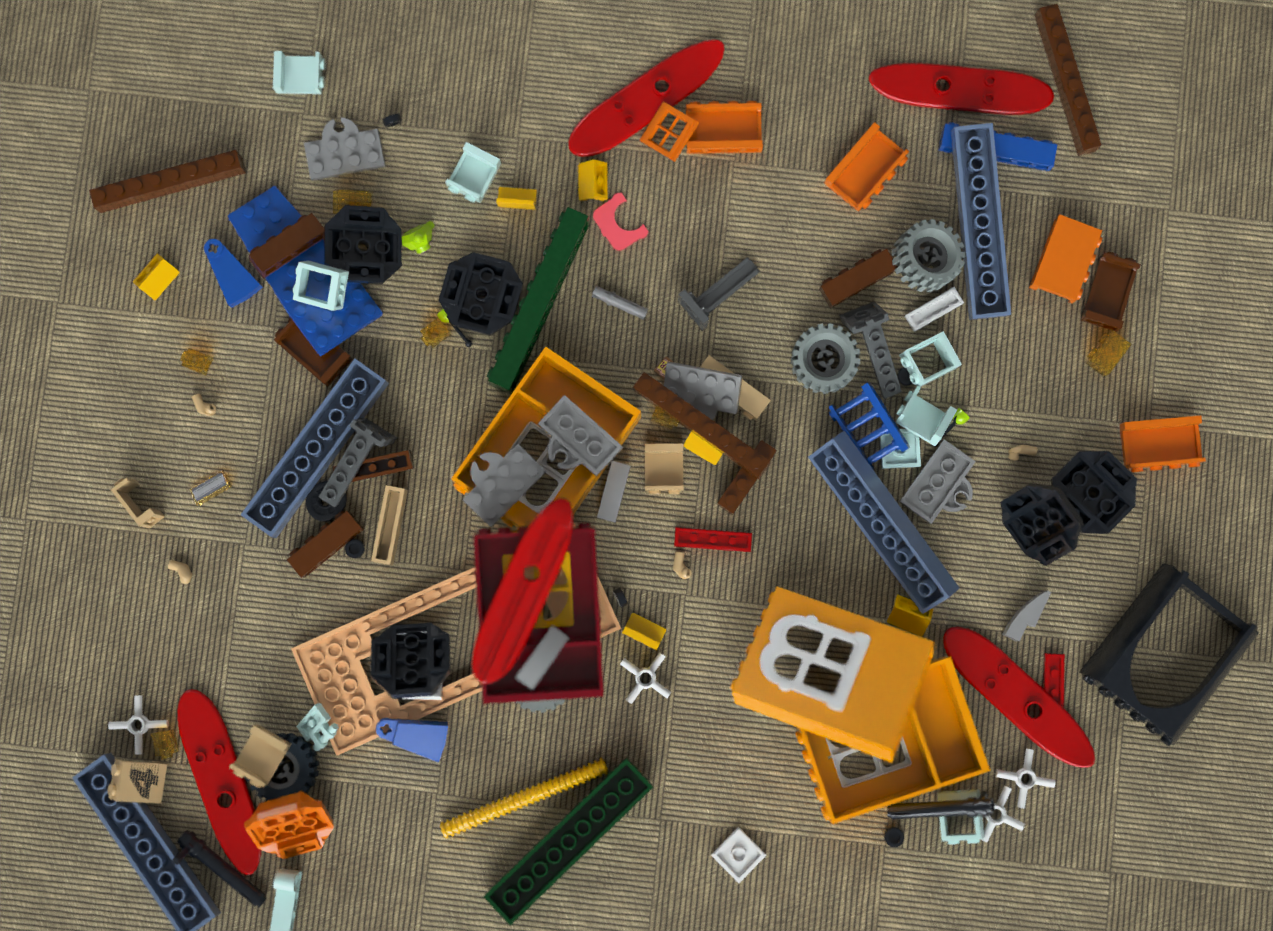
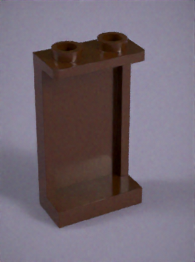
M1113 252L1102 254L1099 257L1080 321L1115 332L1122 329L1124 323L1122 321L1136 272L1141 264L1136 263V260L1132 258H1120L1118 254Z
M289 318L288 324L284 328H280L275 334L274 341L326 387H329L353 360L338 345L320 357L291 318Z

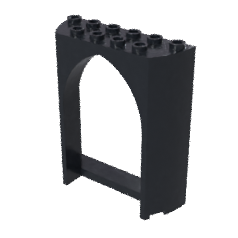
M1162 564L1079 673L1083 675L1082 679L1086 683L1096 685L1099 688L1097 691L1100 694L1114 699L1113 703L1118 708L1129 711V716L1132 719L1144 723L1146 730L1161 736L1160 740L1170 747L1175 745L1259 632L1256 630L1258 627L1255 624L1245 623L1187 578L1190 575L1184 570L1180 572L1175 566ZM1181 587L1238 631L1239 634L1202 683L1188 697L1178 703L1165 707H1147L1140 704L1132 687L1130 670L1133 653L1142 636Z

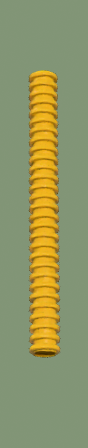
M600 758V761L595 760L594 763L591 764L590 762L587 766L583 765L582 768L577 767L575 771L572 769L570 773L567 771L565 775L555 776L553 780L550 778L548 782L543 781V784L537 783V786L532 785L530 789L527 787L525 791L515 792L513 796L510 794L508 798L505 796L503 800L498 799L497 802L492 801V804L487 803L485 807L483 805L480 806V809L475 808V811L470 810L468 814L465 812L463 816L458 815V818L452 817V820L447 819L445 823L442 821L440 822L442 834L447 839L450 835L454 836L455 833L460 834V831L465 832L467 828L470 830L472 826L482 825L484 821L487 823L489 819L494 820V817L500 818V815L505 816L507 812L510 814L512 810L522 809L524 805L527 807L529 803L534 804V801L540 802V799L545 800L547 796L550 798L552 794L562 793L564 789L567 791L569 787L574 788V785L579 786V783L585 784L587 780L590 782L592 778L595 780L597 776L602 777L604 773L607 775L606 763L604 759Z

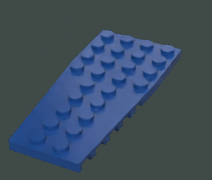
M273 186L230 213L228 220L234 226L248 252H250L256 246L261 247L271 236H277L282 233L286 226H292L297 223L302 215ZM323 239L265 277L287 314L320 357L383 315V312L361 283L347 282L343 309L332 311L293 300V287L296 282L298 262L312 261L324 265ZM310 270L306 296L328 302L332 276Z

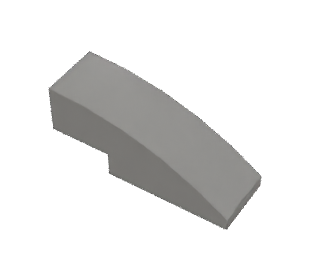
M616 461L611 462L597 518L616 523L631 468L630 465Z
M1042 591L1026 602L1008 622L1002 635L1014 641H1020L1027 626H1036L1051 592Z
M552 625L517 673L516 678L533 689L569 637Z

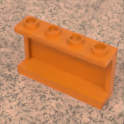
M711 101L708 104H701L700 102L686 104V115L699 122L686 144V153H762V103H757V101H747L746 103L729 101L727 104H720L718 101Z
M875 122L824 182L826 186L858 212L862 208L866 209L871 204L872 200L870 198L874 194L878 195L885 187L882 184L886 180L890 181L897 173L894 170L898 166L902 167L909 159L907 157L909 151L907 149L904 151L879 131L880 126Z
M1059 214L1053 222L1029 288L1034 290L1039 288L1068 299V302L1071 304L1079 300L1083 293L1081 286L1083 282L1087 281L1090 274L1087 271L1089 265H1092L1096 258V254H1094L1096 247L1099 248L1103 239L1101 237L1102 230Z
M1201 415L1132 421L1119 424L1124 466L1127 469H1131V473L1142 472L1143 468H1150V471L1162 470V466H1169V469L1181 468V465L1188 464L1189 468L1200 467V463L1206 462V458L1202 457L1199 424L1202 423Z

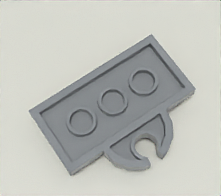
M341 117V122L345 127L342 132H336V122L334 119L330 120L323 129L321 140L304 143L311 181L385 167L379 130L373 129L359 132L358 127L351 120Z
M667 362L664 386L713 420L718 411L733 414L738 412L743 375Z
M565 395L538 423L552 437L548 443L547 450L550 461L553 462L555 455L559 452L566 454L565 461L557 465L560 469L570 470L583 464L597 477L623 448L622 445Z
M944 439L899 502L929 524H932L942 509L947 512H957L965 509L967 506L958 503L956 496L958 493H962L965 495L966 500H972L973 489L965 476L976 461Z
M519 444L505 457L492 452L479 455L482 460L489 463V467L485 471H481L476 462L472 464L471 477L476 487L463 501L491 528L546 473V470Z

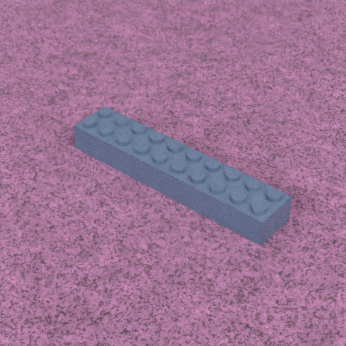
M993 123L957 126L951 130L961 242L964 244L962 252H965L966 256L963 258V261H965L964 273L969 320L1010 316L1011 306Z
M354 359L246 506L241 516L270 537L277 538L354 433L355 429L350 427L353 419L364 418L389 383L357 359Z
M845 431L832 438L808 457L922 614L948 599L960 588Z
M112 753L104 754L73 776L72 779L176 931H197L221 913L185 859L178 865L173 863L172 859L179 853V850L148 805L141 802H119L109 799L108 787L112 780L111 768L115 762V757Z

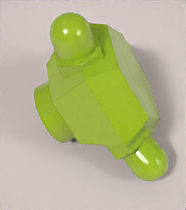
M428 221L426 224L418 225L406 231L402 236V246L410 250H416L417 254L428 250L431 247L429 242L432 240L434 223Z

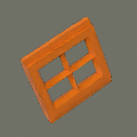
M663 102L639 141L675 162L699 122ZM668 113L676 117L669 129L661 125ZM680 119L687 124L681 134L677 135L672 130ZM660 128L666 134L660 144L652 141V138ZM672 135L677 140L669 151L662 146L668 136Z

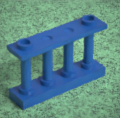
M867 382L861 386L863 389L861 391L862 394L838 409L835 404L829 406L831 410L829 415L834 422L837 421L842 430L846 432L874 470L872 466L874 462L894 450L898 451L900 449L901 452H904L910 448V445L872 384ZM870 400L873 405L872 410L847 425L841 415L863 401ZM880 416L883 421L882 426L857 441L851 431L872 418ZM890 433L894 439L892 443L867 458L862 447L883 434Z

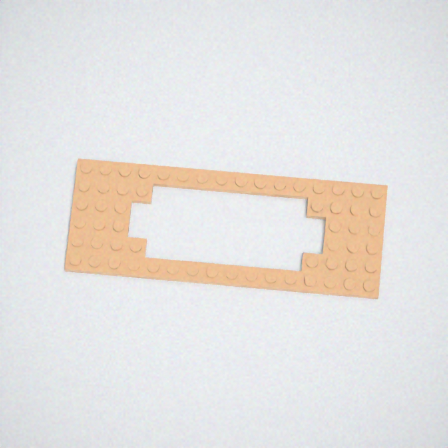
M529 565L525 568V576L528 579H534L533 566ZM475 567L291 648L314 704L321 703L331 717L327 722L329 726L333 723L339 726L336 735L329 739L336 756L378 738L376 725L382 718L418 720L482 691V683L476 679L473 673L442 687V700L415 699L401 706L398 698L392 699L386 692L375 695L361 660L371 656V640H373L371 634L475 589ZM562 567L554 584H565L567 582V577ZM597 575L600 633L602 638L620 630L621 627ZM566 591L549 593L546 603L552 617L546 621L554 619L561 613L568 599ZM388 724L381 727L384 733H387V730H391Z

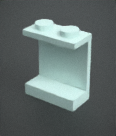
M274 51L273 89L276 93L322 94V88L325 87V78L322 76V70H325L326 67L325 58L322 57L320 52H316L314 57L285 56L282 51Z
M917 386L913 392L909 391L904 400L907 403L905 406L902 404L896 414L899 417L895 423L936 446L943 437L957 409L950 406L946 412H943L918 397L917 394L921 388Z

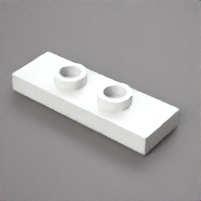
M955 287L906 314L905 318L912 330L916 332L959 307L964 302Z

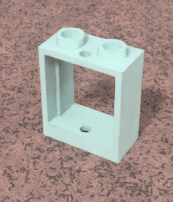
M312 261L298 262L296 282L293 287V300L332 311L343 309L349 271ZM310 270L332 276L328 302L306 296Z
M944 331L905 350L899 355L901 357V364L907 368L910 380L916 387H922L962 365ZM934 344L946 368L924 379L911 354Z
M979 789L940 791L937 793L938 801L967 800L970 797L979 799L980 797ZM981 815L974 817L976 833L948 834L947 817H939L942 841H948V844H959L960 840H967V843H979V840L984 838Z

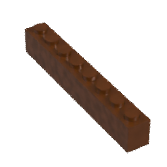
M1058 3L1041 7L1035 14V20L1077 155L1081 156L1096 152L1102 144Z
M232 150L90 189L89 192L93 208L103 213L242 175L246 172L241 155L237 150Z
M643 372L633 386L637 394L760 480L771 465L770 460L647 373Z

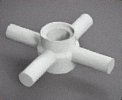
M659 652L648 668L641 669L625 658L622 660L620 665L635 675L637 683L625 700L632 704L643 688L648 689L650 687L668 698L671 691L658 683L655 671L666 656ZM645 672L651 675V681L647 684L640 681V675Z
M142 695L134 696V716L129 721L109 722L108 728L109 730L128 729L130 733L134 734L135 755L143 754V734L149 728H168L169 721H149L143 715ZM137 720H140L142 722V728L140 730H138L135 727V722Z
M1026 749L1023 768L1019 769L1016 773L997 769L995 774L998 778L1015 780L1017 786L1020 787L1017 803L1019 808H1025L1027 791L1035 784L1055 787V780L1037 777L1031 770L1034 750ZM1028 773L1030 779L1027 783L1023 784L1021 777L1023 774Z
M1004 786L997 803H994L995 809H999L1002 812L999 819H993L991 816L986 817L988 823L984 829L982 841L988 842L995 825L1002 824L1003 822L1021 831L1023 830L1025 823L1008 816L1004 808L1012 790L1011 788Z

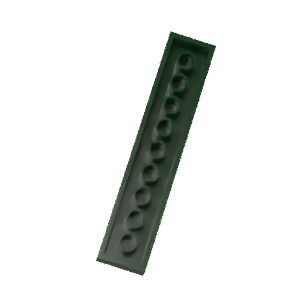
M569 207L560 214L558 220L560 222L558 229L554 228L550 239H552L550 246L547 245L542 255L544 259L542 263H538L535 269L536 277L534 281L530 280L527 287L528 294L526 298L523 297L519 304L520 312L518 315H514L511 321L512 329L510 333L507 332L503 339V343H505L503 349L498 350L495 356L496 364L494 367H490L487 374L488 382L492 387L510 395L515 390L590 226L588 215Z
M626 757L498 880L483 897L511 926L626 815L654 785Z

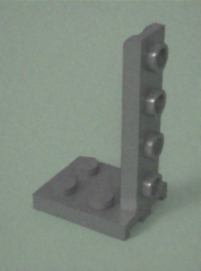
M747 257L699 297L696 298L692 292H687L684 289L678 295V303L686 310L688 316L700 327L699 329L703 331L708 327L709 313L759 274L760 270Z
M873 301L839 315L841 322L853 334L862 331L882 397L885 399L901 393L902 390L881 323L890 320L888 313Z
M367 418L353 419L350 427L355 429L357 433L319 495V498L333 507H337L373 445L383 447L394 444L397 439L396 436Z

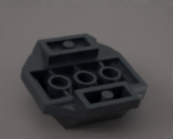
M345 205L324 226V265L349 271L347 282L383 284L402 267V229L383 207ZM358 245H365L367 247V251H361L358 248Z
M472 252L457 261L449 263L439 302L453 326L491 336L511 323L516 313L523 283L511 262ZM480 291L487 292V296L484 299L477 297Z
M1079 451L1051 478V486L1059 487L1082 518L1083 522L1080 533L1109 534L1136 505L1137 478L1110 451ZM1090 488H1093L1096 492L1094 498H1091L1088 494Z
M1029 483L1000 502L1002 523L1024 554L1030 558L1038 560L1041 564L1047 566L1077 548L1083 520L1059 487Z
M431 622L392 625L379 637L377 636L371 640V678L392 699L432 696L451 673L450 635ZM416 660L415 663L409 664L410 661Z

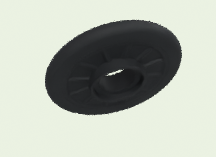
M328 481L317 483L306 497L308 513L319 521L335 519L339 512L344 511L347 503L345 492L337 507H333L330 504L322 505V499L319 498V495Z

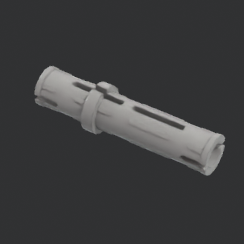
M597 285L593 291L592 297L607 303L608 306L617 307L644 320L648 308L616 295L614 291H607Z

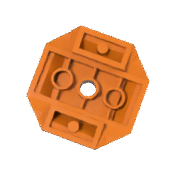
M303 791L260 803L251 818L245 822V830L257 848L276 854L277 857L282 859L322 849L325 839L334 828L333 819L321 800L316 801Z

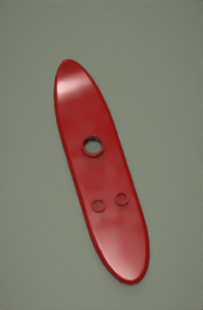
M716 39L706 40L674 53L596 106L573 129L568 141L571 153L576 156L590 157L606 152L647 126L663 102L674 107L702 86L715 72L724 55L723 42ZM664 80L665 83L669 84L665 92L656 90L655 84L658 81Z
M900 63L879 67L869 74L870 84L881 95L899 103L919 107L1001 115H1024L1039 112L1047 108L1054 100V92L1048 84L1033 76L1013 71L929 63ZM940 79L946 80L949 83V89L946 91L939 90L936 86L937 81Z
M559 498L552 501L531 522L512 556L484 617L472 654L473 673L476 679L483 684L499 680L515 664L529 639L568 551L573 530V510L567 499ZM529 565H535L539 569V576L535 579H528L524 573L525 568Z
M951 627L946 630L943 636L945 652L948 657H951L956 670L1021 732L1045 752L1064 763L1081 768H1088L1094 765V749L1080 725L1060 703L993 642L971 629ZM1038 704L1041 709L1039 716L1035 718L1030 717L1027 714L1028 706Z
M189 689L181 695L177 709L181 741L219 844L231 863L243 874L250 875L257 869L262 850L257 848L245 830V822L251 818L255 812V807L245 778L235 775L233 773L234 770L229 767L232 763H235L237 756L218 709L205 694L195 689ZM228 793L232 797V804L229 807H223L220 804L219 797L221 794Z

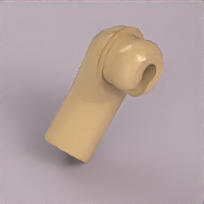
M200 393L191 397L198 413L206 416H212L216 413V406L212 403H204Z
M1022 444L1011 448L1008 451V458L1016 461L1019 460V454L1036 456L1038 449L1034 446Z
M675 552L673 570L682 579L690 578L692 571L683 563L685 553Z
M170 560L168 569L178 571L181 583H190L192 573L189 566L182 562Z

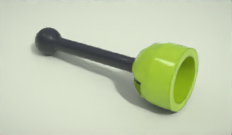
M444 309L436 315L442 322H449L452 325ZM453 326L465 341L466 347H471L472 341L468 340L458 327Z
M957 409L953 422L946 429L943 437L956 424H964L970 419L962 409Z

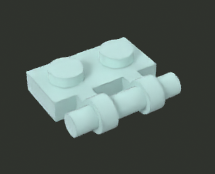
M321 703L315 704L296 726L307 742L313 740L315 743L313 749L315 751L325 748L328 740L336 735V731L339 728L336 723L329 726L327 722L331 717Z

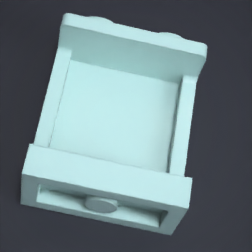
M466 142L463 147L464 152L450 179H447L445 183L448 190L452 193H461L465 195L464 198L468 201L481 203L501 166V161L499 158Z

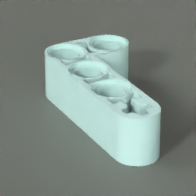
M281 868L276 872L274 879L276 895L270 931H293L302 876L301 871Z

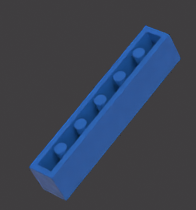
M948 123L944 125L938 151L953 153L951 130L959 126V124ZM994 130L997 162L1050 171L1054 167L1058 144H1053L1050 140L1036 141L1028 136L1022 138L1015 137L1012 133L998 134Z

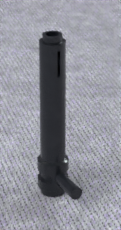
M983 791L979 799L970 797L967 800L895 803L887 807V815L889 818L892 817V819L969 816L970 818L978 817V815L989 817L990 814H994L995 806L993 799H988L989 794Z
M186 830L177 842L182 850L172 859L174 864L178 865L189 854L192 858H197L253 906L257 905L259 908L267 899L265 894L210 849L203 839L199 840L196 837L197 834Z

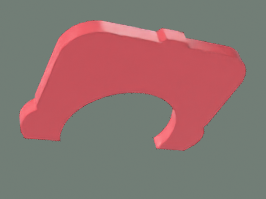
M616 193L611 200L597 208L593 213L594 221L600 228L602 235L618 251L626 249L639 239H644L649 233L644 224L633 231L624 230L617 225L615 211L620 204L627 201L622 193Z

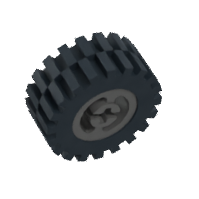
M293 733L276 734L291 743L285 755L293 761L294 771H292L291 762H288L283 767L285 771L277 776V778L287 777V782H278L272 778L265 787L261 786L258 788L251 785V790L258 792L256 796L259 798L264 797L266 798L265 801H269L301 791L307 794L310 788L316 783L315 777L319 775V771H317L319 760L316 761L315 758L317 752L315 750L312 751L310 748L312 744L303 741V737H297ZM283 759L280 765H283L287 759ZM280 767L277 768L274 775L278 774Z

